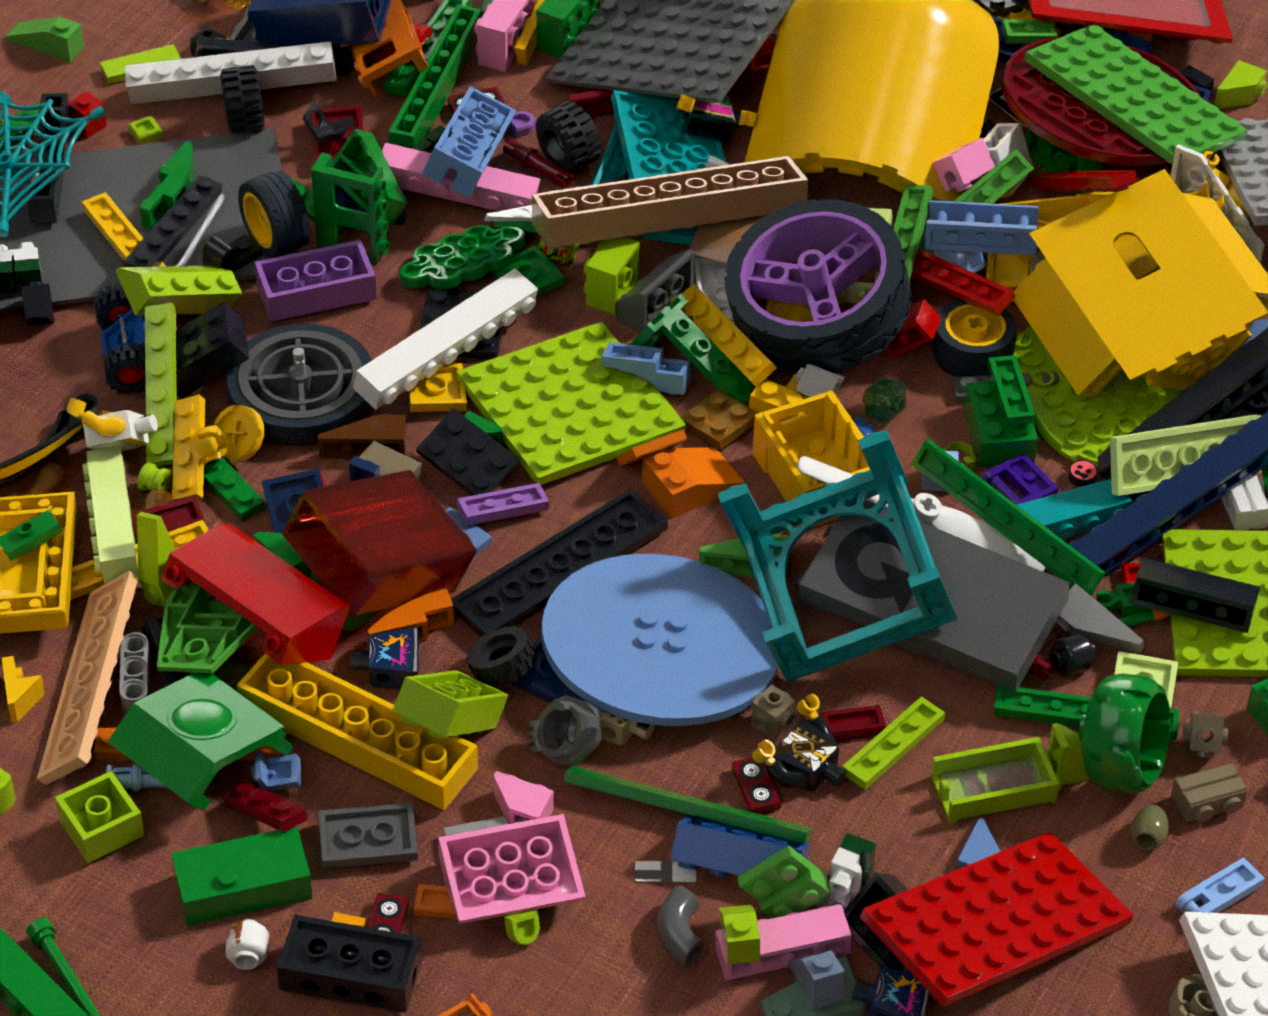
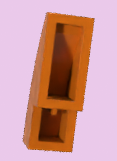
M447 588L413 599L382 617L368 629V645L369 636L376 633L418 628V640L420 643L428 641V631L453 626V604Z

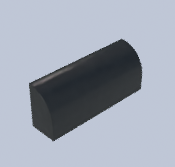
M1143 558L1135 579L1130 603L1248 633L1260 587Z

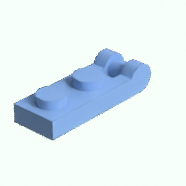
M1243 857L1183 893L1176 900L1175 906L1182 913H1219L1262 887L1265 878ZM1201 900L1205 905L1199 907L1196 902Z

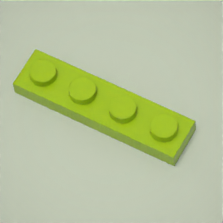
M921 696L842 766V769L847 772L846 777L864 790H867L944 721L945 712Z

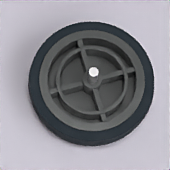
M290 324L264 331L247 341L249 359L227 371L226 391L229 405H243L253 408L260 414L264 423L263 439L279 444H317L318 434L362 420L372 407L353 389L357 370L372 361L369 353L360 342L349 334L325 325Z

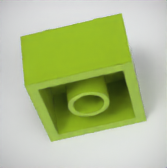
M618 237L615 240L599 242L595 254L592 258L589 257L584 265L586 282L583 291L586 293V306L612 315L617 314L619 298L623 294H627L639 281V241L627 237Z
M112 771L55 797L59 822L87 863L144 837L141 812Z

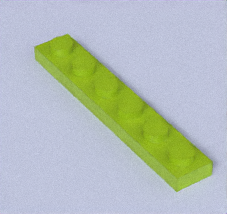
M172 303L145 307L146 415L153 414L158 423L157 431L148 433L149 442L146 444V463H153L156 466L173 464L175 401H177L175 306Z

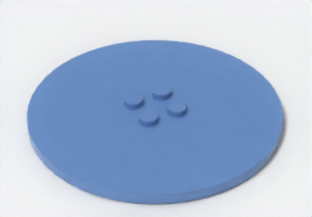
M630 554L594 562L579 569L562 581L548 599L544 609L541 640L546 658L553 671L579 697L597 708L624 719L662 726H690L718 721L735 715L751 706L753 698L759 692L763 693L771 686L779 668L762 633L771 629L762 599L735 577L713 566L699 563V561L664 554Z

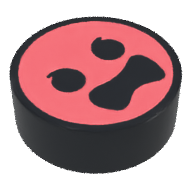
M1077 460L1069 467V481L1078 487L1094 484L1097 480L1098 469L1090 461Z

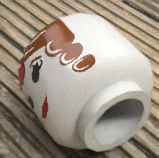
M246 919L235 923L227 932L225 947L227 959L235 967L243 970H250L262 964L268 954L269 932L255 920Z

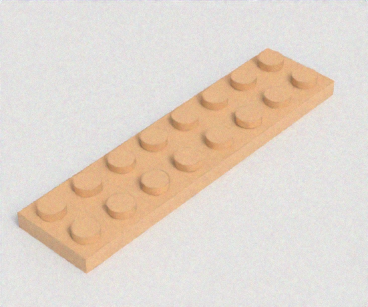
M130 570L89 594L37 776V780L45 785L64 778L67 774L78 768L85 767L91 759V748L98 733L97 727L100 716L105 708L104 701L107 691L111 686L110 679L113 668L117 664L116 657L119 646L124 639L123 632L126 622L130 617V606L136 595L135 588L138 576Z

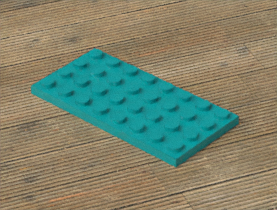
M613 90L611 102L629 180L704 169L710 155L726 162L721 141L683 133L682 126L685 115L679 116L676 114L675 106L679 101L677 99ZM699 225L690 229H670L664 233H644L642 237L643 239L691 245Z

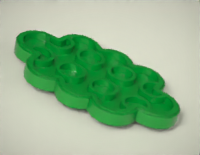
M480 225L470 227L462 234L446 235L437 244H426L418 247L412 253L413 261L405 264L400 269V281L402 285L409 288H419L430 284L434 288L449 289L459 285L463 280L480 279L489 270L503 269L513 262V252L520 250L525 245L524 232L520 228L513 226L494 230L489 226Z

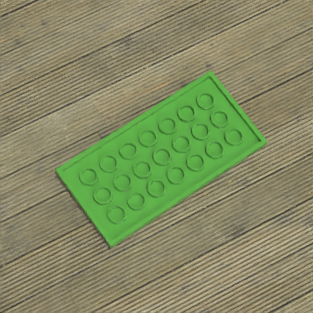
M1089 25L1026 51L1025 62L1172 165L1175 149L1178 144L1204 154L1206 151L1216 152L1244 139L1248 129L1240 125L1237 120L1221 112L1218 107L1199 97L1196 92L1183 86L1177 79L1167 75L1158 66L1148 62L1139 53L1132 51L1122 44L1120 40L1113 38L1097 25Z

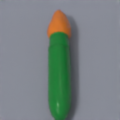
M1152 609L1118 619L1127 627H1132L1153 620L1160 621L1168 617L1170 613Z

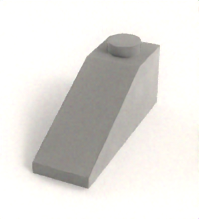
M1075 583L1069 590L1068 601L1054 624L1062 633L1068 631L1071 635L1080 634L1091 642L1138 654L1143 651L1144 640Z

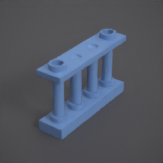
M930 200L929 220L926 221L925 249L1035 255L1036 243L1029 233L1037 230L1039 206Z

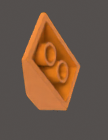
M716 447L666 448L643 458L642 482L671 518L719 499L717 493L723 492L731 486L745 483Z

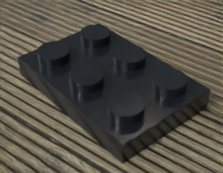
M454 408L450 410L416 448V453L471 496L494 492L520 462L518 457Z

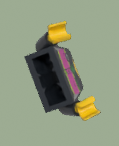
M681 94L675 106L677 115H685L682 126L683 133L725 143L730 142L735 129L746 126L754 127L757 115L756 112L741 110L740 115L732 106L731 99L726 95L720 103L698 101Z

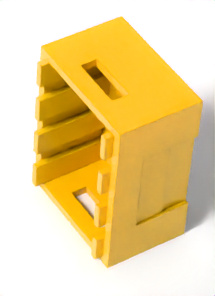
M832 390L755 414L753 456L764 473L769 474L786 502L795 499L800 494L811 493L827 485L798 470V460L802 456L812 458L853 475L870 470L858 441L864 438V436ZM808 410V414L780 422L782 418ZM840 516L824 520L812 528L836 521Z

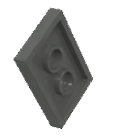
M413 803L318 811L323 869L418 860Z

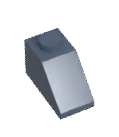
M832 950L789 962L790 970L814 1009L845 1000V971Z

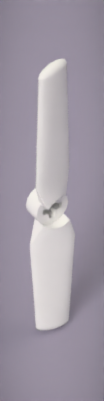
M802 456L798 460V470L801 473L826 484L837 483L853 476L851 473L806 456ZM920 493L915 499L911 498L920 522L1044 572L1046 569L1044 565L990 524L962 511L942 506L935 496L928 493ZM879 494L866 500L877 504Z

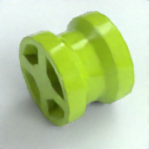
M146 463L138 476V488L142 491L151 490L154 495L162 497L170 487L172 472L166 468L158 469L153 463Z

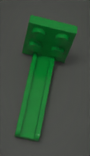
M679 294L669 306H666L657 317L650 321L630 343V345L652 347L656 341L658 342L666 336L717 389L743 404L750 398L751 393L756 388L727 356L683 313L681 309L687 304L688 300L682 294Z

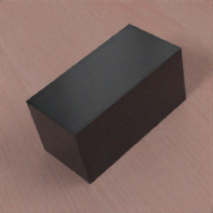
M1191 65L1186 66L1180 71L1191 84L1211 92L1213 91L1214 78Z

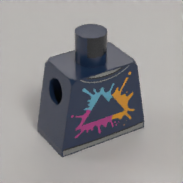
M418 628L372 634L369 636V651L351 652V670H369V681L373 687L401 690L405 677L419 675Z
M882 968L874 984L856 979L851 998L869 1004L866 1016H925L929 991L911 972Z

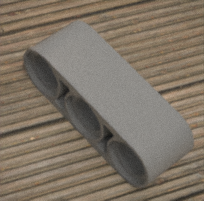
M137 632L125 635L120 649L119 692L124 715L127 714L134 702L150 695L151 659L148 639L144 634Z

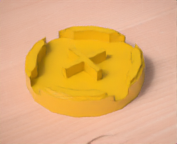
M232 405L223 410L215 420L214 425L224 432L227 439V446L223 447L227 448V453L223 458L234 462L246 461L254 456L261 447L264 438V423L260 414L253 408L243 405Z

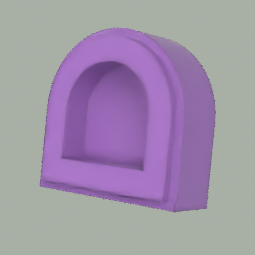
M525 111L516 112L508 128L516 138L528 135L535 130V117Z

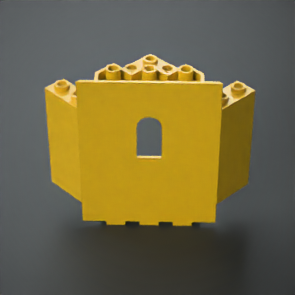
M1164 169L1130 185L1129 189L1115 192L1029 233L1045 256V259L1038 262L1035 270L1018 283L1017 289L1014 291L1015 298L1013 299L1078 396L1095 397L1122 369L1130 380H1135L1142 376L1149 386L1185 390L1205 376L1207 372L1213 370L1226 360L1228 356L1238 351L1252 337L1250 333L1251 323L1268 314V274L1215 201L1211 198L1182 193ZM1124 234L1135 236L1160 270L1136 280L1115 250L1113 243Z

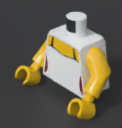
M70 398L67 406L68 413L82 419L86 446L94 450L121 446L122 452L148 444V433L158 429V423L153 414L144 416L130 410L118 412L102 410L101 415L97 416L91 411L84 412L86 403L75 398Z

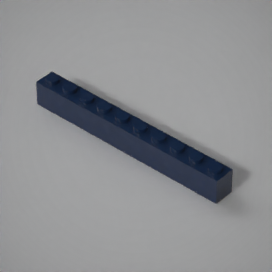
M1268 410L1258 419L1249 421L1236 434L1227 436L1214 449L1205 451L1192 464L1184 465L1170 479L1162 480L1155 489L1146 495H1140L1133 504L1124 510H1118L1111 519L1102 525L1099 524L1093 527L1089 534L1080 540L1072 541L1069 545L1106 572L1104 577L1119 568L1122 564L1161 539L1163 534L1176 529L1268 466Z

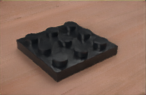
M429 288L419 330L477 292ZM505 325L499 328L491 338H484L471 351H464L457 357L485 360L498 357Z

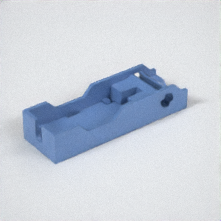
M470 86L434 147L422 174L441 184L447 170L450 168L455 169L457 176L450 189L470 199L516 110Z

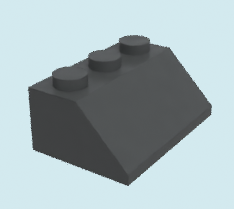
M689 249L668 257L660 265H656L643 280L640 279L627 294H623L617 302V321L640 333L679 294H682L694 284L695 251Z

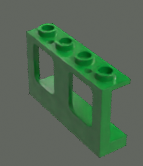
M321 153L311 169L317 249L339 244L337 225L366 231L370 234L371 253L366 252L370 264L378 265L382 256H386L389 250V240L386 239L388 220H385L387 200H384L386 180L383 179V167H378L371 178L334 169L332 167V155ZM334 184L365 191L368 194L369 212L366 213L337 205L335 203Z

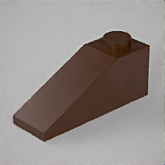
M374 415L318 434L319 458L353 459L354 456L359 457L373 441L405 455L407 437L406 415Z

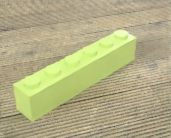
M121 446L86 451L87 463L82 464L86 481L84 482L86 496L89 499L87 500L89 517H93L89 518L91 535L93 536L91 537L93 553L99 554L93 556L96 573H102L104 584L129 570L136 574L139 579Z

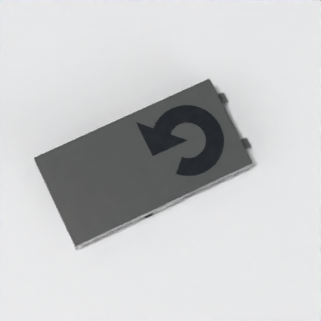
M866 499L863 503L865 509H870L876 505ZM884 508L879 514L887 515L889 513ZM840 516L835 525H830L823 535V538L827 537L807 572L799 574L793 584V587L799 585L801 610L804 611L807 606L816 607L864 626L919 607L907 579L910 576L897 540L884 525L863 516ZM919 521L933 562L943 581L958 619L893 643V645L1017 691L1068 601L1069 582Z

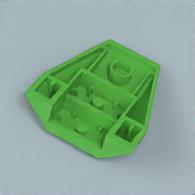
M185 583L181 588H173L165 602L157 669L158 671L213 674L259 628L222 601H210L207 591L198 584Z

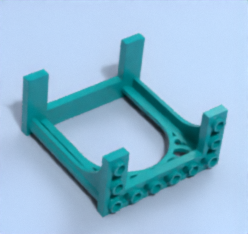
M887 429L881 432H873L867 437L858 440L870 467L869 471L856 473L852 477L837 483H829L824 488L811 493L800 494L795 499L782 504H774L761 512L746 483L731 486L725 491L717 493L742 545H745L771 625V629L762 633L787 683L958 619L943 581L933 562L906 484L909 483ZM879 494V500L874 507L870 509L863 507L865 499ZM884 508L889 513L887 515L879 514ZM857 515L879 522L893 534L898 542L910 576L907 579L919 607L807 648L785 582L786 562L793 546L807 530L833 517ZM783 530L790 533V537L785 541H776L771 537L772 534ZM774 549L782 550V552L775 557L776 552Z

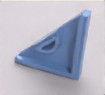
M978 819L957 860V867H965L1000 852L984 819Z

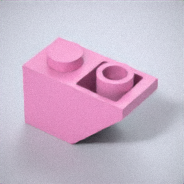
M495 772L494 796L508 824L551 816L554 810L553 790L547 789L543 785L521 780L514 775Z

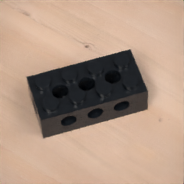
M294 914L277 965L279 990L407 1013L423 960L421 937Z

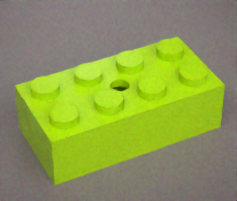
M458 670L408 676L404 679L393 712L401 715V720L409 725H421L428 728V733L436 738L458 737L461 734L470 735L472 732L483 733L484 730L495 729L508 694Z

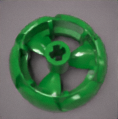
M1120 673L1106 677L1095 689L1087 712L1082 716L1079 725V738L1082 741L1085 770L1089 779L1095 785L1113 792L1133 794L1149 789L1158 778L1168 750L1171 717L1166 691L1155 680L1146 676Z

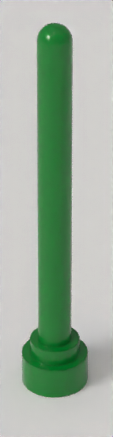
M39 918L34 920L26 929V934L34 945H38V947H43L78 1006L88 1016H100L55 943V929L49 919Z

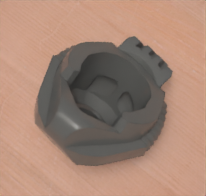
M567 695L551 702L541 713L540 720H534L529 723L530 731L528 733L531 751H541L543 755L547 756L548 760L561 766H577L597 748L601 741L599 710L590 703Z

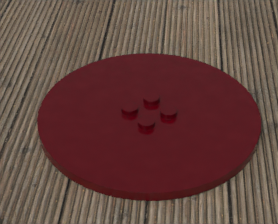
M1060 37L1032 42L1016 51L1008 60L1002 76V92L1005 101L1014 115L1042 139L1078 156L1109 164L1150 166L1169 163L1024 61L1026 51ZM1125 45L1201 97L1191 82L1176 69L1151 54Z

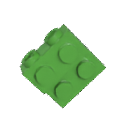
M789 845L737 877L739 887L757 899L760 910L771 919L786 916L792 912L800 913L812 905H822L827 900L828 895L831 894L827 874Z

